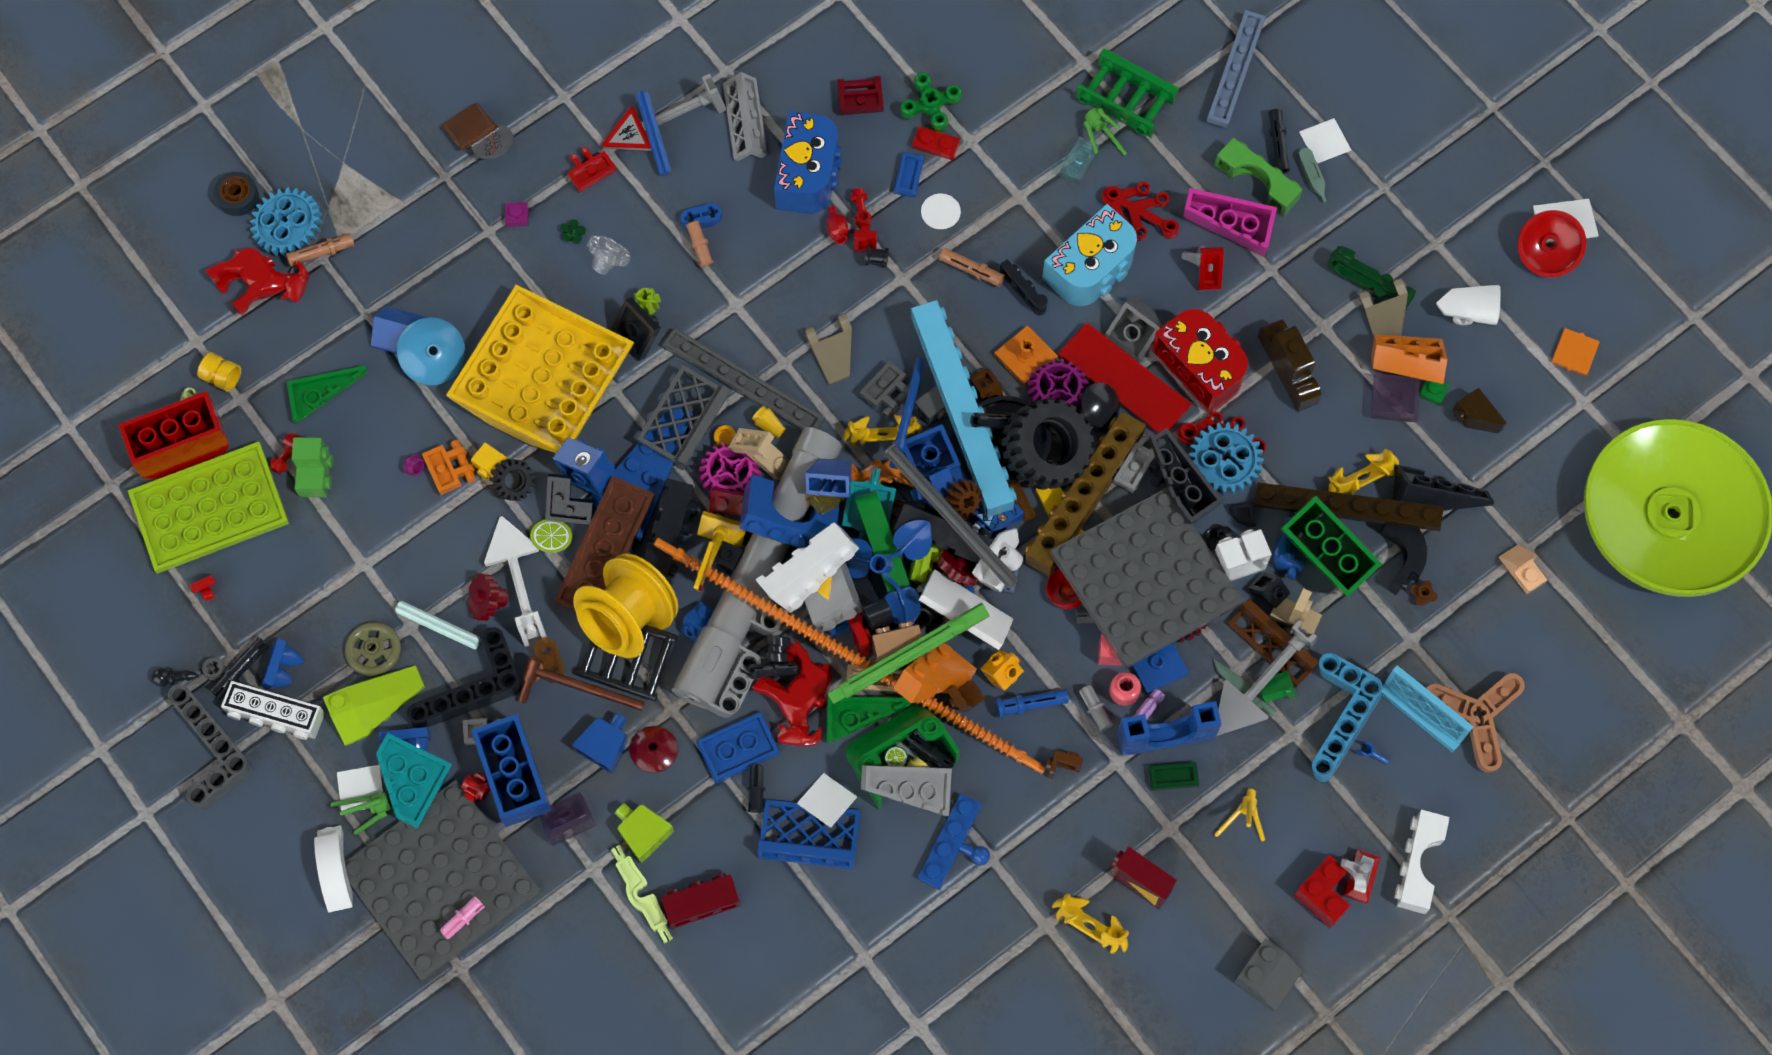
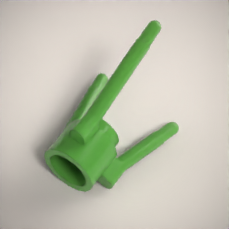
M1094 108L1088 111L1083 125L1087 129L1094 153L1097 154L1098 149L1092 129L1096 131L1104 130L1118 150L1126 156L1127 152L1107 128L1106 121L1116 129H1119L1120 126L1106 115L1102 108Z
M385 792L331 802V806H342L367 801L339 812L340 815H345L369 807L372 814L377 813L376 816L354 831V834L357 835L379 819L387 817L386 811L391 810Z

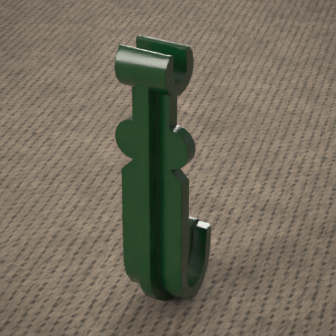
M1337 246L1330 254L1328 265L1339 276L1366 290L1373 289V294L1377 298H1383L1385 295L1390 298L1399 296L1393 283V277L1390 274L1380 276L1378 270L1355 259V251L1344 246ZM1407 286L1408 298L1406 310L1416 293V291L1409 286Z

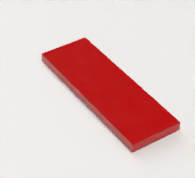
M1088 322L1058 353V357L1063 358L1067 364L1070 361L1073 362L1072 368L1079 366V373L1085 372V378L1092 384L1102 382L1110 385L1119 397L1120 406L1140 422L1146 424L1156 434L1166 428L1170 431L1192 406L1189 401Z

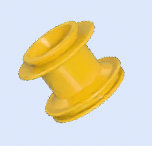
M620 554L616 558L610 559L603 568L606 588L603 590L594 586H582L575 591L573 603L582 630L595 645L608 653L623 658H635L644 649V638L641 629L645 625L661 630L667 629L677 616L678 601L669 582L653 565L636 555Z

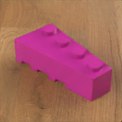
M1189 188L1183 218L1265 257L1277 207Z

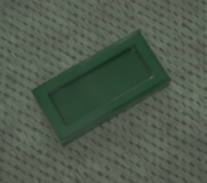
M1197 762L1152 765L1148 767L1151 791L1199 787Z

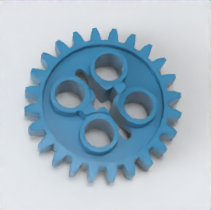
M287 187L285 193L278 189L275 196L272 192L269 193L270 199L262 198L263 205L256 204L259 211L252 212L256 219L250 220V223L253 225L250 231L254 234L253 238L258 242L257 244L261 249L264 248L268 254L272 251L275 256L281 253L286 257L288 251L300 250L304 244L311 246L309 240L317 239L314 232H321L317 226L323 224L319 218L322 216L319 210L320 207L311 195L308 196L305 191L300 192L298 188H295L292 192Z
M1227 422L1225 428H1222L1220 423H1217L1216 430L1208 426V433L1201 430V438H1194L1195 445L1190 446V451L1193 453L1188 455L1216 492L1218 489L1221 490L1222 496L1225 495L1226 490H1230V493L1234 495L1236 488L1241 493L1244 491V485L1250 488L1252 485L1251 480L1257 481L1258 475L1256 473H1261L1262 467L1259 465H1263L1264 461L1263 458H1260L1263 450L1257 449L1260 442H1252L1254 434L1246 436L1247 428L1240 432L1238 431V424L1235 425L1234 429H1231L1229 422ZM1224 441L1228 446L1220 447L1217 442ZM1243 453L1247 458L1239 459L1236 454ZM1212 459L1215 461V464L1208 465L1204 460ZM1231 471L1235 476L1227 477L1224 475V472Z

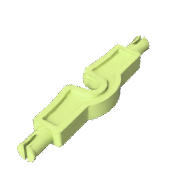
M620 845L616 846V849H611V852L618 861L616 867L626 883V893L632 906L643 913L653 932L658 931L664 943L668 942L666 936L669 941L672 940L673 937L666 927L668 921L661 911L656 896L654 894L642 898L637 896L638 892L647 886V881L634 864L632 858L625 856Z

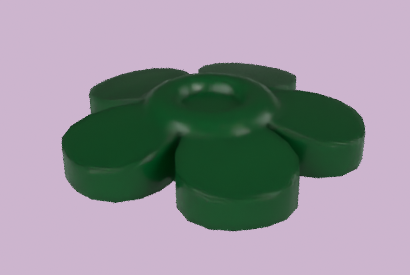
M570 220L569 225L566 223L561 225L560 231L564 233L562 239L565 242H570L572 239L575 244H578L582 241L581 236L585 235L586 229L584 226L578 227L579 223L577 220Z

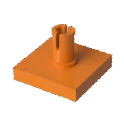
M1028 325L994 352V357L1024 387L1028 385V381H1031V373H1036L1035 368L1037 366L1042 367L1044 361L1050 365L1053 358L1055 361L1058 360V355Z

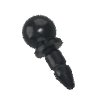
M158 668L153 671L151 680L154 685L163 687L168 683L174 685V680L190 681L198 678L199 675L190 671L174 673L173 669L168 671L164 668Z

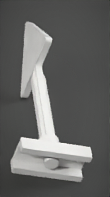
M501 516L499 517L484 563L485 566H491L508 561L522 615L516 617L515 621L526 647L530 646L528 639L541 636L543 641H547L546 632L538 611H531L518 563L519 557L536 553L539 549L533 545L529 538Z

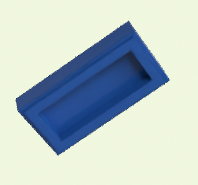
M903 152L894 194L916 197L924 156Z

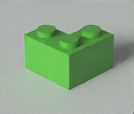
M293 438L292 461L297 467L295 480L297 494L299 497H327L328 489H331L332 486L329 469L333 468L334 463L333 455L330 454L328 446L325 445L322 438Z

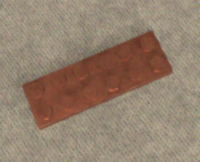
M615 476L611 477L554 600L556 604L575 611L573 598L577 589L582 586H594L603 590L606 588L603 577L605 564L620 554H629L655 497L654 493Z

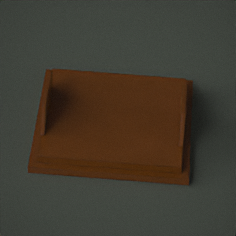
M474 103L440 125L462 151L498 128L496 123L477 103Z

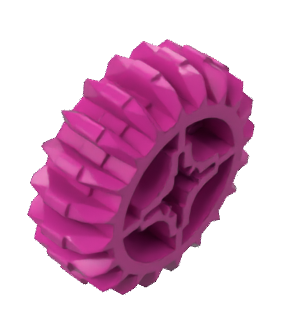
M724 442L721 443L720 449L715 445L712 447L714 453L707 451L705 453L707 459L702 458L701 464L703 466L699 467V473L702 474L699 476L700 482H704L703 488L704 490H709L710 496L713 486L744 492L752 474L761 476V471L758 470L760 466L745 453L733 452L729 446L726 447ZM719 462L721 468L716 471V475L711 476L714 466ZM748 467V474L741 482L739 475ZM726 468L734 472V476L730 472H726ZM729 483L733 486H724L723 484Z

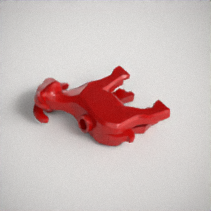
M250 247L243 248L242 250L236 249L232 259L220 262L205 270L223 295L228 291L229 284L235 280L242 279L249 287L243 295L231 302L236 311L241 315L247 312L253 302L269 298L284 290L287 291L281 297L282 300L290 299L294 303L299 302L309 280V273L300 261L294 262L299 270L297 274L276 272L273 268L275 264L268 255L263 256L258 249Z
M796 640L786 652L789 654L788 662H796V665L792 666L798 667L799 675L794 678L787 688L770 678H760L754 684L752 690L772 698L779 705L784 717L791 725L788 728L781 724L778 725L780 728V733L777 736L778 742L796 747H807L816 745L822 737L821 728H818L814 734L808 735L807 715L815 707L819 709L826 702V695L830 689L832 676L828 670L830 666L828 664L816 665L810 659L809 653Z

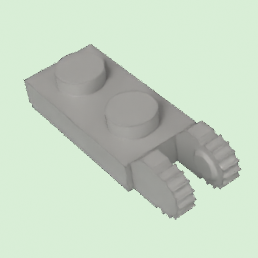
M1145 431L1138 443L1136 442L1113 480L1115 484L1134 493L1148 470L1150 463L1156 457L1152 448L1149 450L1144 447L1150 438L1151 433Z

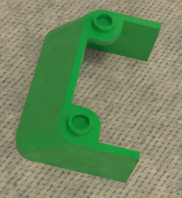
M914 705L851 742L846 748V759L861 782L862 765L882 766L879 755L917 732L928 741L940 739L956 763L960 762V750L942 722L926 707L923 708L922 705ZM867 792L877 809L883 808L882 797Z

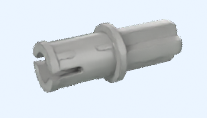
M1091 685L1083 687L1079 693L1088 708L1087 713L1092 715L1100 732L1112 727L1113 723L1104 709L1105 704L1100 702Z

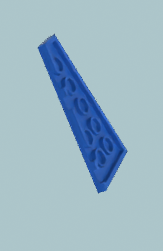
M684 407L672 410L675 421L687 419ZM668 411L658 421L659 425L671 422ZM689 411L690 418L694 417L693 413ZM688 422L676 425L679 436L687 435L689 431ZM673 426L661 428L663 440L675 437ZM657 430L649 431L644 436L651 443L660 441ZM677 441L665 444L666 451L675 456L679 451ZM638 443L615 469L619 479L655 494L635 538V541L639 544L643 541L644 533L651 522L654 509L658 505L665 488L666 478H669L674 464L641 443ZM593 494L589 500H594L593 508L596 510L602 497Z

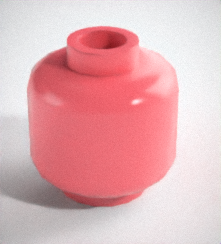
M1128 672L1119 673L1111 681L1110 697L1118 705H1131L1136 702L1140 695L1141 684L1134 674Z

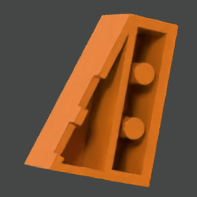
M1374 334L1371 352L1373 369L1444 384L1448 359L1443 339Z

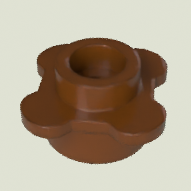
M1425 580L1420 585H1412L1410 588V592L1413 594V598L1418 606H1424L1430 601L1435 602L1438 598L1437 593L1432 589V583L1428 580Z

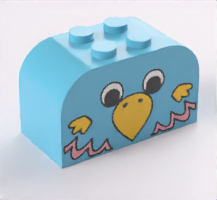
M1106 204L1044 260L1042 280L1071 305L1086 306L1092 304L1101 295L1103 297L1111 291L1112 285L1115 282H1121L1127 276V271L1132 266L1137 242L1134 228L1112 207Z

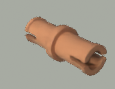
M694 221L687 224L686 228L692 241L691 247L693 250L695 249L700 267L713 264L714 261L707 246L709 242L708 239L704 238L700 222Z

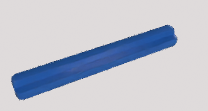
M647 91L638 92L636 98L658 172L661 176L671 173V168L649 93Z

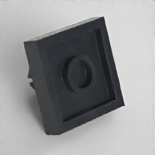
M631 297L625 299L610 331L633 341L634 345L630 352L640 361L647 356L661 327L655 315H648Z

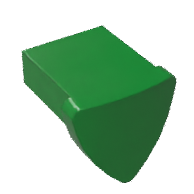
M1287 670L1276 674L1261 690L1265 703L1286 696L1290 699L1298 697Z

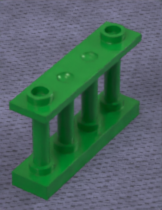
M1103 48L1098 59V66L1101 68L1088 87L1081 84L1077 86L1076 98L1085 105L1102 108L1105 114L1135 129L1138 134L1151 138L1155 124L1152 123L1154 117L1164 103L1171 105L1175 103L1179 88ZM1111 72L1119 76V79L1105 98L1095 91L1106 74ZM1130 82L1136 85L1138 89L1124 108L1116 104L1114 100L1125 84ZM1145 92H1149L1156 96L1157 99L1145 117L1142 118L1133 113V110Z

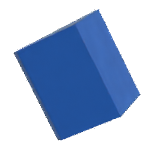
M385 306L374 316L371 347L397 354V343L404 329L414 321L428 317Z

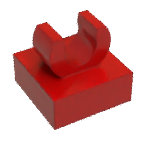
M861 224V231H854V251H866L867 246L877 249V231H870V224Z
M210 575L190 584L193 593L201 591L204 600L208 601L215 598L211 586L218 583L214 575Z

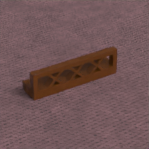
M1250 599L1242 605L1241 610L1227 623L1231 629L1270 664L1275 661L1272 657V649L1284 651L1292 638ZM1244 615L1250 621L1251 629H1241L1236 622ZM1254 634H1264L1267 636L1268 645L1256 643ZM1304 648L1293 654L1291 657L1293 661L1288 660L1285 663L1286 669L1282 667L1278 671L1282 673L1287 670L1296 688L1316 669L1319 663ZM1289 665H1298L1305 672L1296 679L1290 674Z

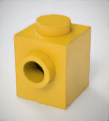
M484 443L472 457L471 462L473 467L478 470L477 474L483 479L488 480L494 476L491 471L492 469L496 470L495 465L497 463L501 464V460L508 459L496 449Z

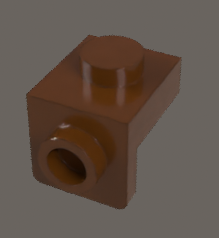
M972 680L961 688L954 686L947 691L951 696L949 702L954 709H959L966 713L985 700L984 695Z
M1056 750L1054 757L1049 756L1045 769L1050 771L1048 778L1053 779L1056 766L1080 773L1083 758L1073 751H1066L1064 753Z

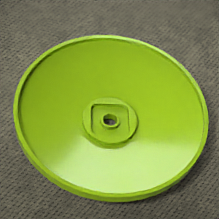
M1664 419L1634 426L1619 434L1602 450L1592 465L1586 480L1584 512L1587 526L1597 548L1619 573L1641 587L1657 593L1677 597H1694L1726 589L1743 578L1757 564L1767 548L1771 537L1772 498L1760 468L1751 456L1735 441L1703 424L1685 420ZM1675 509L1679 517L1671 518L1667 510Z

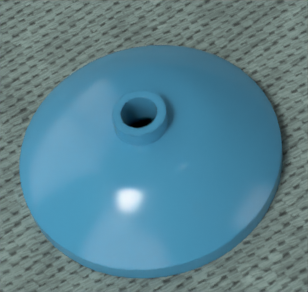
M433 317L422 318L407 326L400 335L397 343V359L403 372L413 381L423 385H439L451 380L461 370L465 360V344L459 331L449 322ZM430 347H435L437 349V353L435 355H431L429 353Z

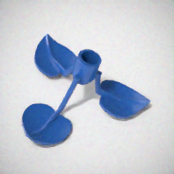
M915 520L902 525L893 537L894 545L901 550L888 554V556L882 554L873 556V550L868 542L862 539H852L859 549L850 560L845 562L851 577H865L869 572V565L872 571L883 574L884 578L896 589V591L889 592L885 596L892 611L893 623L898 625L902 622L912 621L914 624L921 609L920 596L912 587H905L901 590L889 573L893 569V558L904 553L908 559L919 560L929 553L932 546L931 524L925 520Z

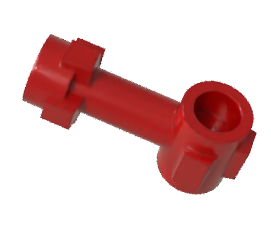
M855 188L851 191L852 195H850L851 202H856L858 213L855 217V224L861 229V224L872 223V216L866 211L864 200H868L867 192L865 193L863 188Z
M288 433L282 443L286 446L278 459L273 457L270 461L271 465L269 468L279 475L288 469L286 462L292 455L293 438H302L296 433Z

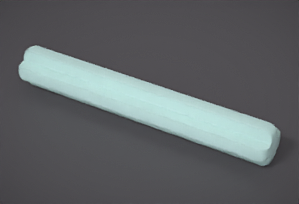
M399 601L395 608L397 614L472 649H477L481 642L479 636L404 601Z

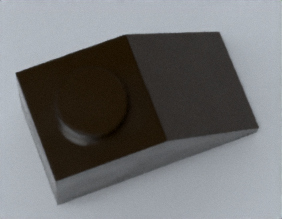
M1480 388L1457 401L1453 408L1455 418L1460 423H1463L1466 428L1499 434L1507 424Z

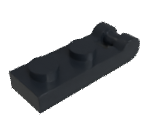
M1008 259L1000 264V273L1005 274L1004 279L1036 315H1044L1047 310V297L1036 292L1034 284L1021 275V270L1016 264H1011Z

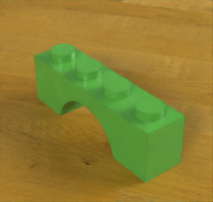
M1233 137L1217 154L1214 166L1230 178L1239 175H1251L1260 179L1268 192L1266 205L1277 207L1276 212L1282 217L1300 200L1303 190L1300 188V185L1296 181L1284 176L1280 169L1268 164L1261 155L1255 154L1248 149L1245 143Z

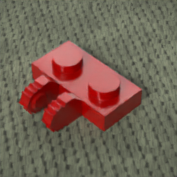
M583 147L581 149L582 155L587 160L583 164L574 153L569 156L576 168L567 174L579 193L617 171L615 164L605 151L593 157L587 147Z
M858 613L854 618L847 620L852 633L853 642L858 653H860L859 656L867 658L870 656L869 648H872V637L868 628H863V618L861 613Z

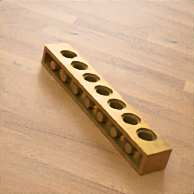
M1124 412L1118 418H1113L1108 427L1109 432L1106 436L1102 435L1097 443L1098 448L1093 456L1088 458L1091 460L1089 467L1084 469V474L1080 478L1073 481L1074 483L1071 488L1067 487L1061 496V503L1052 508L1049 513L1050 519L1048 522L1041 524L1035 541H1030L1024 551L1026 554V564L1047 576L1051 575L1057 564L1050 555V551L1078 535L1113 483L1116 474L1136 442L1138 443L1145 433L1146 424ZM1120 437L1123 438L1124 441L1119 442L1116 441L1115 438ZM1104 455H1110V456H1112L1113 458H1112V459H1105L1103 456H1104ZM1097 472L1100 473L1101 476L1094 477L1091 475V473ZM1087 490L1089 493L1083 495L1079 491ZM1068 508H1075V509H1077V511H1076V512H1069V511H1067V509H1068ZM1061 525L1064 526L1065 529L1057 530L1054 527ZM1049 543L1052 544L1053 547L1048 549L1044 548L1042 545Z

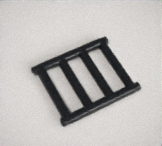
M645 625L641 629L644 638V649L638 657L632 659L625 682L612 678L619 658L615 654L610 653L603 675L590 671L598 648L590 640L581 668H577L575 675L656 702L658 696L656 690L672 643H676L678 635ZM650 636L663 640L648 687L644 689L635 686L634 683Z

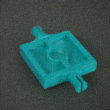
M871 468L869 481L858 482L852 480L851 494L846 501L842 526L859 531L858 539H863L866 542L868 538L854 498L876 490L887 522L890 525L896 488L885 487L879 483L881 469L878 468L877 471L876 468Z

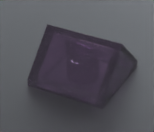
M582 792L551 806L552 811L539 815L552 846L597 826Z

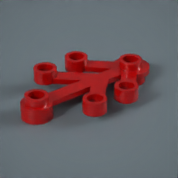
M1145 181L1138 183L1137 187L1121 190L1117 186H1109L1103 190L1102 201L1104 204H1108L1128 222V219L1122 215L1121 207L1127 209L1135 232L1141 231L1144 233L1142 236L1137 235V241H1143L1147 236V229L1142 226L1140 217L1161 228V234L1166 239H1174L1178 235L1179 224L1175 220H1165L1146 210L1147 208L1157 206L1166 207L1169 203V195L1167 193L1160 192L1154 198L1135 202L1126 199L1137 195L1141 197L1147 196L1150 192V185ZM1145 187L1147 190L1141 191L1139 188ZM1109 194H1115L1117 197L1112 198ZM1163 197L1166 199V201L1161 202L1159 198ZM1171 225L1174 229H1168L1167 226Z
M1215 411L1208 418L1197 424H1182L1177 432L1178 439L1185 445H1195L1194 438H1201V430L1204 431L1208 426L1217 427V423L1221 425L1223 420L1222 414ZM1218 417L1219 421L1214 422L1211 418ZM1234 417L1232 422L1229 423L1230 428L1234 429V422H1240L1242 426L1238 428V431L1241 432L1244 429L1245 421L1242 417ZM1190 432L1193 436L1186 437L1184 433ZM1254 438L1252 442H1260L1258 449L1263 450V456L1266 444L1262 439ZM1224 441L1217 442L1220 447L1228 446ZM1210 459V462H1209V463H1206V464L1212 465V464H1213V460Z

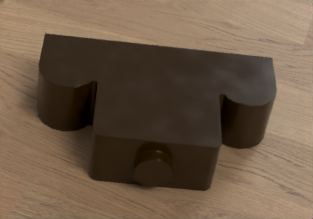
M1282 319L1261 327L1257 337L1297 412L1317 405L1321 398V390L1318 382L1312 376L1316 363L1297 327L1288 328Z

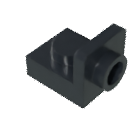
M1263 572L1248 587L1252 594L1266 598L1271 607L1277 608L1290 595V591L1279 576Z

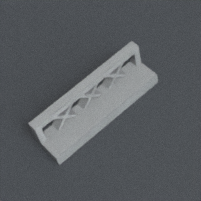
M740 72L723 83L733 157L736 161H740L751 154L759 158L768 155L757 80ZM736 84L737 88L734 95H732L731 87ZM737 102H739L740 107L737 114H735L734 109ZM740 121H742V128L738 134L737 127ZM743 140H745L746 149L740 152V146Z

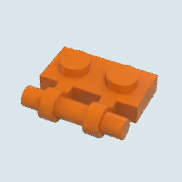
M454 440L450 443L452 450L446 452L443 445H440L422 453L440 495L461 487L462 485L458 478L466 477L468 483L476 481L475 469L472 464H469L466 457L467 452L461 446L459 440ZM457 459L460 467L454 469L451 461Z

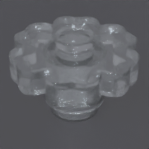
M593 235L587 243V246L590 248L589 251L594 254L591 266L598 273L606 275L609 271H612L614 266L626 267L632 258L629 255V251L623 245L616 243L611 238Z

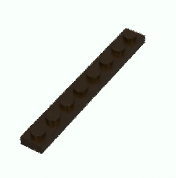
M1257 482L1254 507L1297 512L1313 496H1317L1337 518L1433 531L1441 530L1444 506Z

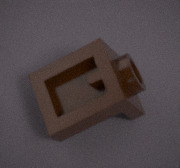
M989 367L970 376V383L975 387L981 402L989 398L1003 396L1001 384Z

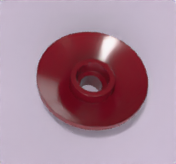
M652 726L644 728L635 735L631 743L630 753L633 762L638 768L648 773H658L668 769L674 763L678 754V745L670 731L662 727ZM651 744L658 745L655 751L649 750Z

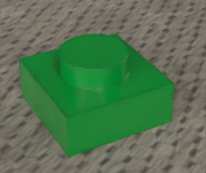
M1426 380L1419 398L1440 406L1450 384Z

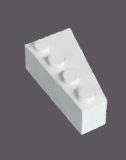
M835 522L810 539L808 547L795 550L792 553V558L782 565L779 562L773 566L772 569L774 571L767 577L761 575L756 579L768 596L790 613L798 609L808 596L815 593L820 588V585L833 576L838 568L850 560L859 549L848 534Z

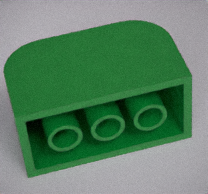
M1313 496L1280 528V531L1346 597L1351 595L1382 565L1317 496Z

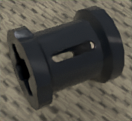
M867 246L865 266L877 264L887 268L889 248L883 250Z

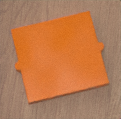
M1564 328L1551 363L1564 367L1567 371H1574L1587 376L1600 341L1585 336L1583 332L1577 333Z

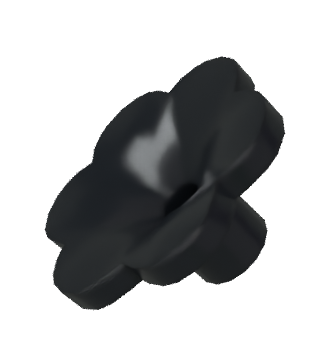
M1215 524L1212 530H1208L1205 534L1208 540V547L1215 550L1220 540L1226 537L1234 539L1231 535V528Z

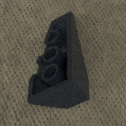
M1167 428L1149 440L1175 506L1189 524L1196 523L1223 502Z
M1396 465L1394 500L1444 506L1443 511L1492 506L1494 504V500L1488 491L1463 483H1458L1456 486L1442 476H1438V479L1424 476L1425 471L1401 465Z

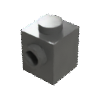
M936 386L915 401V411L928 426H931L937 420L942 421L948 416Z

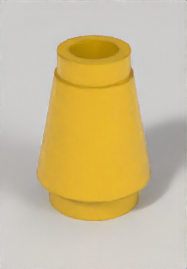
M762 406L752 417V420L755 422L754 425L770 432L776 439L786 430L770 408L767 409L765 406Z

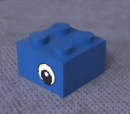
M568 437L553 457L554 462L563 475L572 476V485L600 497H603L611 477L619 478L614 469V464L606 457L607 453L599 447H590L581 439L576 441Z

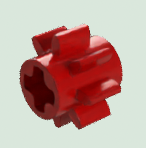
M476 772L475 775L470 773L465 778L461 787L466 791L465 798L472 802H477L478 799L483 801L488 796L491 789L485 774L482 772Z

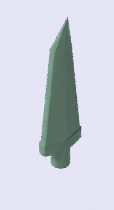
M1213 659L1218 674L1224 680L1229 681L1242 694H1245L1253 686ZM1261 691L1253 699L1252 702L1269 717L1276 712L1268 702L1265 703Z

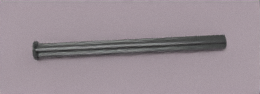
M892 444L883 453V456L888 457L1007 588L1010 589L1015 586L1019 580L898 449V444Z

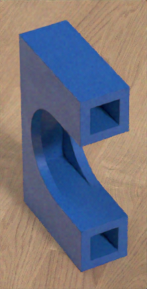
M752 474L744 489L739 527L741 530L798 548H806L810 545V539L835 522L837 524L839 502L817 496L809 510L808 522L799 523L786 519L775 509L772 502L774 481Z
M1214 701L1193 705L1188 715L1166 723L1147 724L1145 714L1122 718L1117 736L1122 756L1214 740L1222 723L1217 703Z

